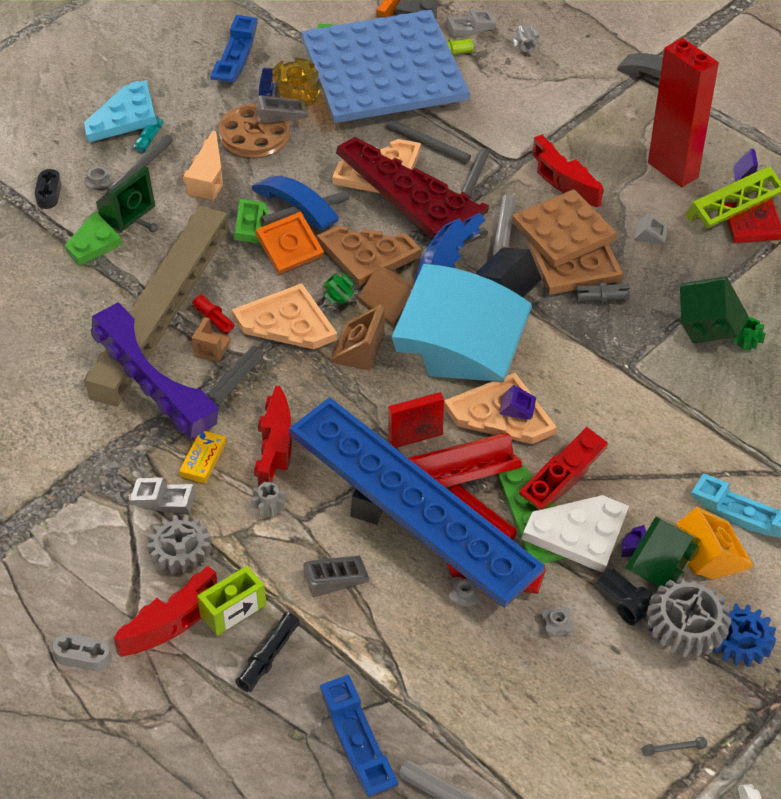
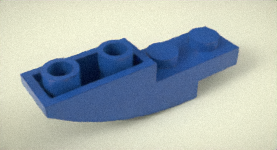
M481 213L475 214L463 222L458 218L443 226L425 250L417 270L415 282L423 264L456 268L454 263L461 258L458 251L465 246L463 241L479 233L480 229L478 227L486 221Z

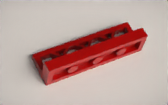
M508 433L408 458L444 487L522 467L521 459L513 452L511 435Z

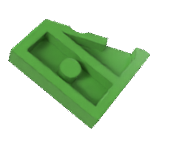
M246 199L239 200L234 240L261 244L255 233L256 229L263 227L260 217L268 215V209L264 202Z

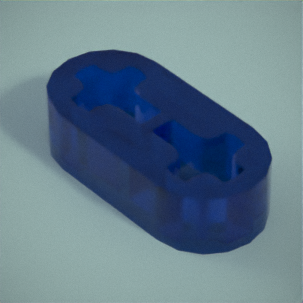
M275 68L262 69L259 96L273 97L276 80Z

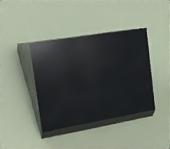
M502 247L475 273L510 289L523 298L541 281L530 249Z

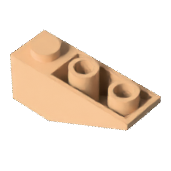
M212 131L209 138L204 140L201 151L194 156L193 164L184 173L183 183L186 184L187 195L214 201L223 186L216 131Z

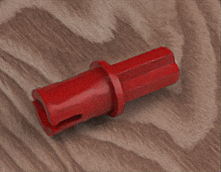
M202 294L194 298L192 307L206 318H210V323L225 334L231 333L235 325L222 313L220 306L212 304Z

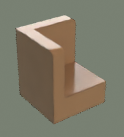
M204 317L192 337L194 356L219 362L230 343L229 336L211 332L210 318Z

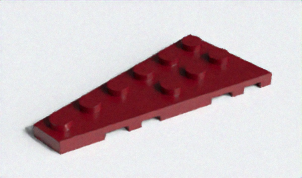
M357 137L337 146V155L431 239L435 237L444 225L458 218L463 222L475 214L481 213L483 216L488 213L489 205L483 202L479 205L469 200L470 196L466 193L461 192V194H458L448 189V184L415 167L411 170L403 166V161L395 157L390 159L382 155L380 149Z

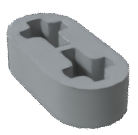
M64 634L56 638L53 643L56 660L66 666L100 671L105 669L111 662L108 644L99 639ZM68 646L73 647V649H68L67 653L62 652V650H66ZM97 652L102 653V655H97L96 659H92L91 655H96Z

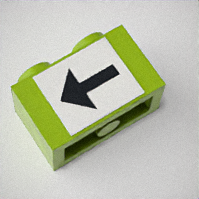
M248 565L197 595L200 617L216 636L267 606L265 585Z

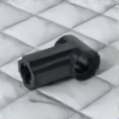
M607 569L602 573L596 582L595 589L617 606V611L621 618L632 626L645 618L653 594L645 587L636 588L615 569Z

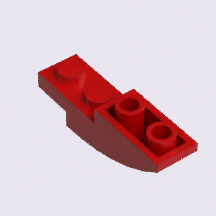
M542 134L534 137L532 156L538 161L537 173L560 192L566 193L574 189L589 205L594 207L601 206L604 193L603 186L589 173L588 169L583 167L577 159L568 162L566 157L562 156Z
M275 385L272 396L268 395L265 404V416H261L258 423V432L262 433V458L256 461L254 467V476L258 477V487L263 482L272 483L277 469L288 471L291 460L292 437L289 435L291 416L289 405L281 386Z
M586 426L557 457L554 455L519 491V495L538 510L548 508L588 472L590 465L607 449L608 442Z
M206 566L200 573L194 574L188 584L179 592L173 593L166 604L156 598L149 605L142 607L138 615L128 624L121 626L114 636L117 654L123 657L152 649L173 639L196 624L201 619L197 595L218 583L216 571Z

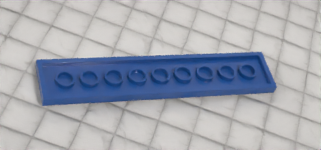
M327 398L289 428V435L503 608L508 606L544 572V564L332 398Z

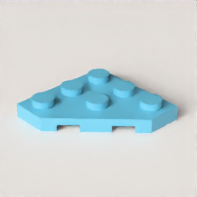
M135 81L122 87L84 122L89 142L145 128L150 124L152 126L157 124L147 81Z

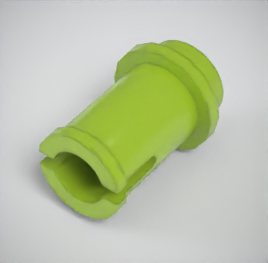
M471 38L456 41L448 39L447 41L453 57L454 54L473 53L474 46Z

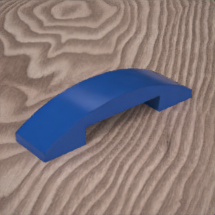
M235 16L230 28V39L221 60L215 63L210 75L211 80L233 83L240 76L249 57L258 22L256 17Z
M271 176L252 185L253 191L268 200L278 196L303 211V216L307 223L319 230H323L338 222L339 217L330 205L315 191L297 180L284 176Z
M348 674L321 684L320 690L334 729L366 795L371 797L398 786V781L386 755L383 756L364 715L360 697L350 675Z

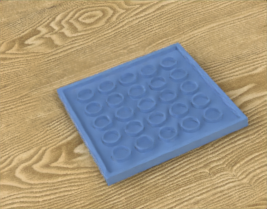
M422 10L415 13L399 14L397 16L380 17L372 20L301 31L302 41L334 123L470 99L468 87L432 10Z

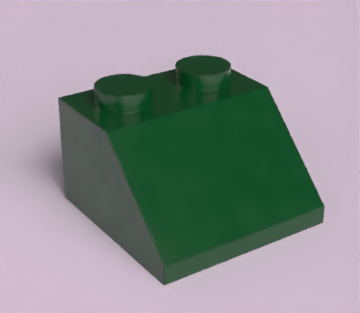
M146 166L96 201L99 215L119 232H122L134 223L137 218L142 217L156 206L149 170Z
M727 276L685 282L680 285L681 324L692 343L738 338L749 316Z
M656 516L625 568L659 587L660 585L665 587L666 582L669 580L676 583L681 576L682 578L684 577L685 572L682 570L688 561L691 562L698 554L700 549L698 543L701 539L672 521Z

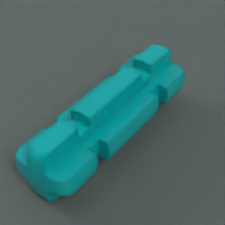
M156 116L157 124L153 126L152 124L147 125L134 144V149L140 153L146 151L164 124L163 120L159 119L158 116Z

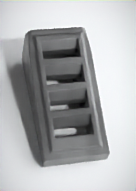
M261 95L256 106V115L259 123L308 117L304 100Z
M361 556L304 562V574L313 597L369 582V576ZM356 566L358 574L353 575L350 567ZM343 569H344L345 572H346V575L341 576V573H340L339 570H343ZM334 572L335 576L330 577L329 573Z

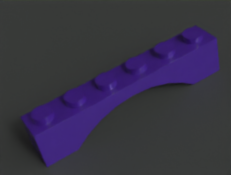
M119 302L92 316V328L90 331L93 339L107 349L109 356L122 365L127 376L134 378L140 385L142 392L146 396H150L157 403L159 410L172 419L179 432H184L191 440L217 425L219 408L202 390L187 387L169 379L148 362L136 341L134 331L135 319Z

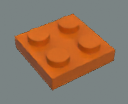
M301 212L256 229L255 235L278 275L323 257L324 251Z

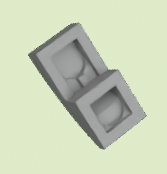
M469 10L467 17H447L445 22L451 37L475 35L496 27L497 24L490 10Z
M137 478L130 502L139 507L161 512L190 513L196 489L193 484L167 485L164 478Z

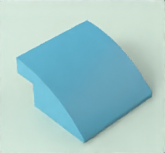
M423 264L393 332L392 340L396 352L422 354L429 377L504 382L532 306L530 302L510 289L477 274L451 267Z

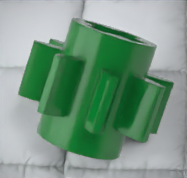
M337 273L333 274L323 284V287L326 289L323 293L324 297L332 305L336 301L340 305L344 304L354 294V290L351 288L354 285L353 281L345 273L341 277Z
M749 317L738 338L733 339V343H737L740 348L745 350L757 349L758 343H764L766 333L763 330L765 325L760 324L757 319Z

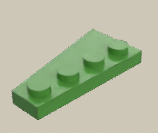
M522 465L521 468L498 473L497 479L523 549L542 564L567 559L521 539L532 512L538 511L536 507L519 495V491L533 478L526 466Z

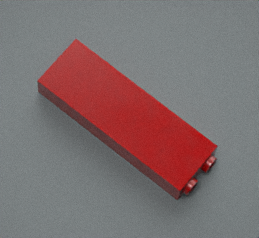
M680 38L664 47L648 163L681 188L699 178L719 65L717 60L684 38Z

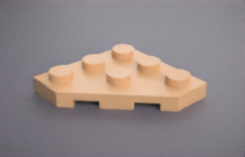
M397 139L390 142V146L380 150L382 155L390 159L395 157L403 161V166L412 170L421 152V143ZM344 160L339 161L332 177L333 185L380 193Z
M302 283L232 309V317L243 334L310 349H316L337 340V332Z
M516 373L507 375L504 382L492 381L444 400V409L458 427L491 435L508 433L511 435L512 440L534 444L554 436L557 431V427L537 401L535 402L533 418L530 420L499 414L502 396L513 385L530 393Z

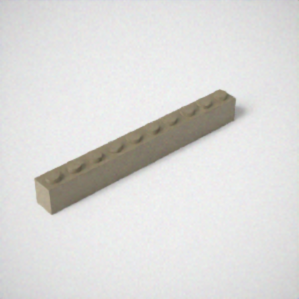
M199 206L195 214L190 216L185 229L180 231L174 246L169 248L162 264L157 266L151 281L146 283L140 298L134 301L133 308L129 314L135 319L134 331L136 341L147 360L229 232L227 213ZM105 349L104 352L99 354L97 363L92 371L86 374L84 383L90 399L118 407L135 380L127 376L122 365L117 360H113L109 356L107 349Z

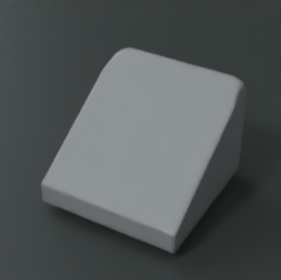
M648 213L638 222L634 239L664 244L668 225Z

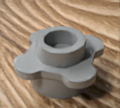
M103 167L91 168L87 173V178L89 179L86 183L87 187L90 189L109 187L111 185L109 181L110 171Z
M455 577L452 580L453 591L449 593V599L452 602L463 607L474 605L478 602L477 590L480 588L468 579Z
M561 607L555 610L545 609L542 612V618L546 620L545 631L555 637H561L573 632L575 624L571 622V610L568 607Z

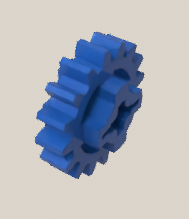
M734 604L733 610L728 615L731 618V624L728 628L729 633L721 646L713 649L714 653H723L722 660L724 662L729 658L734 659V666H738L740 661H744L746 667H750L752 660L761 664L763 657H770L776 642L774 637L776 628L769 626L770 617L762 619L760 617L762 610L758 609L755 613L751 612L750 605H746L745 609L742 610L738 604Z

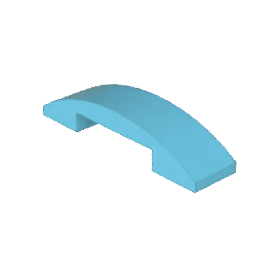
M703 473L691 492V496L697 502L719 517L742 528L763 535L781 538V509L777 510L729 491L730 483Z

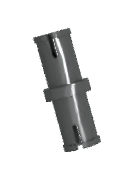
M601 282L600 285H577L578 302L601 300V303H607V300H630L629 283L606 285V282Z

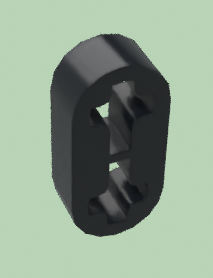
M46 169L38 175L34 193L36 204L42 209L53 208L58 203L61 190V179L58 171Z

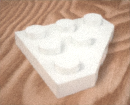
M601 495L534 511L530 516L521 539L604 573L629 506Z

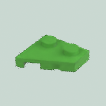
M94 212L65 244V248L69 256L80 266L121 246L122 240L113 228L97 212Z

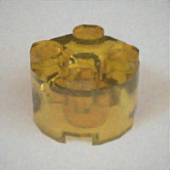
M294 58V62L284 64L283 61H280L275 65L272 71L274 97L304 100L308 110L309 106L315 103L320 95L319 72L315 68V64L304 58Z

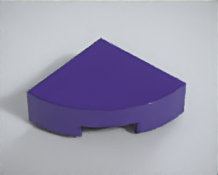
M645 525L633 528L624 538L621 546V557H630L634 554L646 533Z

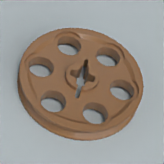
M257 104L242 105L232 109L221 119L219 124L220 141L229 152L247 158L265 157L278 152L287 144L290 137L289 120L259 123L256 115ZM247 114L253 115V116L250 117V118H244V117H242L243 115H247ZM229 126L237 127L233 130L226 129ZM276 131L283 132V133L280 134V135H274V134H272L273 132H276ZM239 140V141H243L244 143H242V144H234L233 142ZM259 143H265V144H267V145L264 146V147H258V146H256V145L259 144Z

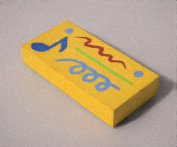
M207 431L198 435L179 470L180 477L206 484L227 443L226 436Z

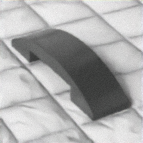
M648 53L629 54L618 66V71L637 78L642 72L660 78L663 56Z

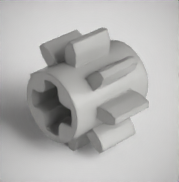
M532 24L520 25L516 32H513L515 39L512 42L515 48L519 47L521 53L532 52L537 45H540L538 40L540 33L538 29H533Z
M263 482L258 488H253L254 497L251 498L252 508H258L259 516L264 515L273 518L279 511H285L286 491H279V483Z

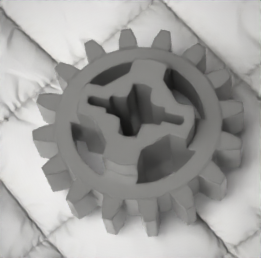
M173 515V521L168 522L165 518L162 519L163 526L154 525V534H148L149 544H147L152 563H159L160 570L169 567L171 574H174L176 568H180L183 574L186 573V567L189 566L196 570V562L205 563V554H211L210 545L212 543L210 533H208L206 525L200 526L198 518L190 522L188 515H185L183 520H178L177 515Z

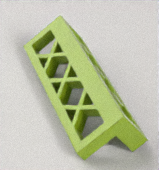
M768 166L693 201L685 215L690 222L700 218L708 229L780 195L781 181L772 168ZM771 181L776 189L769 190L764 187ZM753 192H756L755 199L745 197ZM737 201L736 208L724 206V203ZM718 210L717 217L710 219L708 214Z

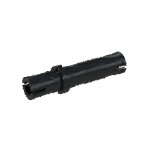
M285 612L259 650L253 652L248 658L249 663L235 680L240 689L245 692H252L259 679L270 671L274 658L300 625L299 619L294 614Z

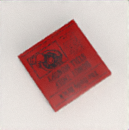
M772 199L727 219L734 243L781 240V222ZM737 202L724 203V206L736 208Z
M441 392L388 406V443L394 448L443 435L444 397Z

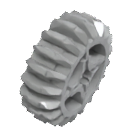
M681 576L676 583L669 580L666 582L665 587L660 585L650 599V606L647 609V616L649 617L648 627L653 628V638H661V647L667 644L671 646V654L681 650L683 658L688 656L689 652H692L695 658L700 656L702 652L708 655L712 652L713 648L717 649L721 646L729 633L728 628L731 624V618L728 615L730 607L724 606L725 596L716 597L717 588L711 590L706 588V581L699 585L696 584L693 577L689 580V583H686ZM690 611H692L693 613L691 618H689L688 622L685 623L686 617H688Z

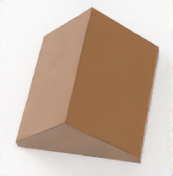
M377 266L358 296V301L370 310L380 304L384 306L385 322L394 328L397 326L414 285L398 273Z
M380 304L345 323L332 355V362L371 370L385 334L384 306Z

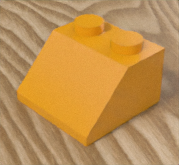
M696 507L676 523L701 539L698 543V546H700L698 554L691 562H687L688 567L695 575H701L713 580L748 570L754 566L728 520Z

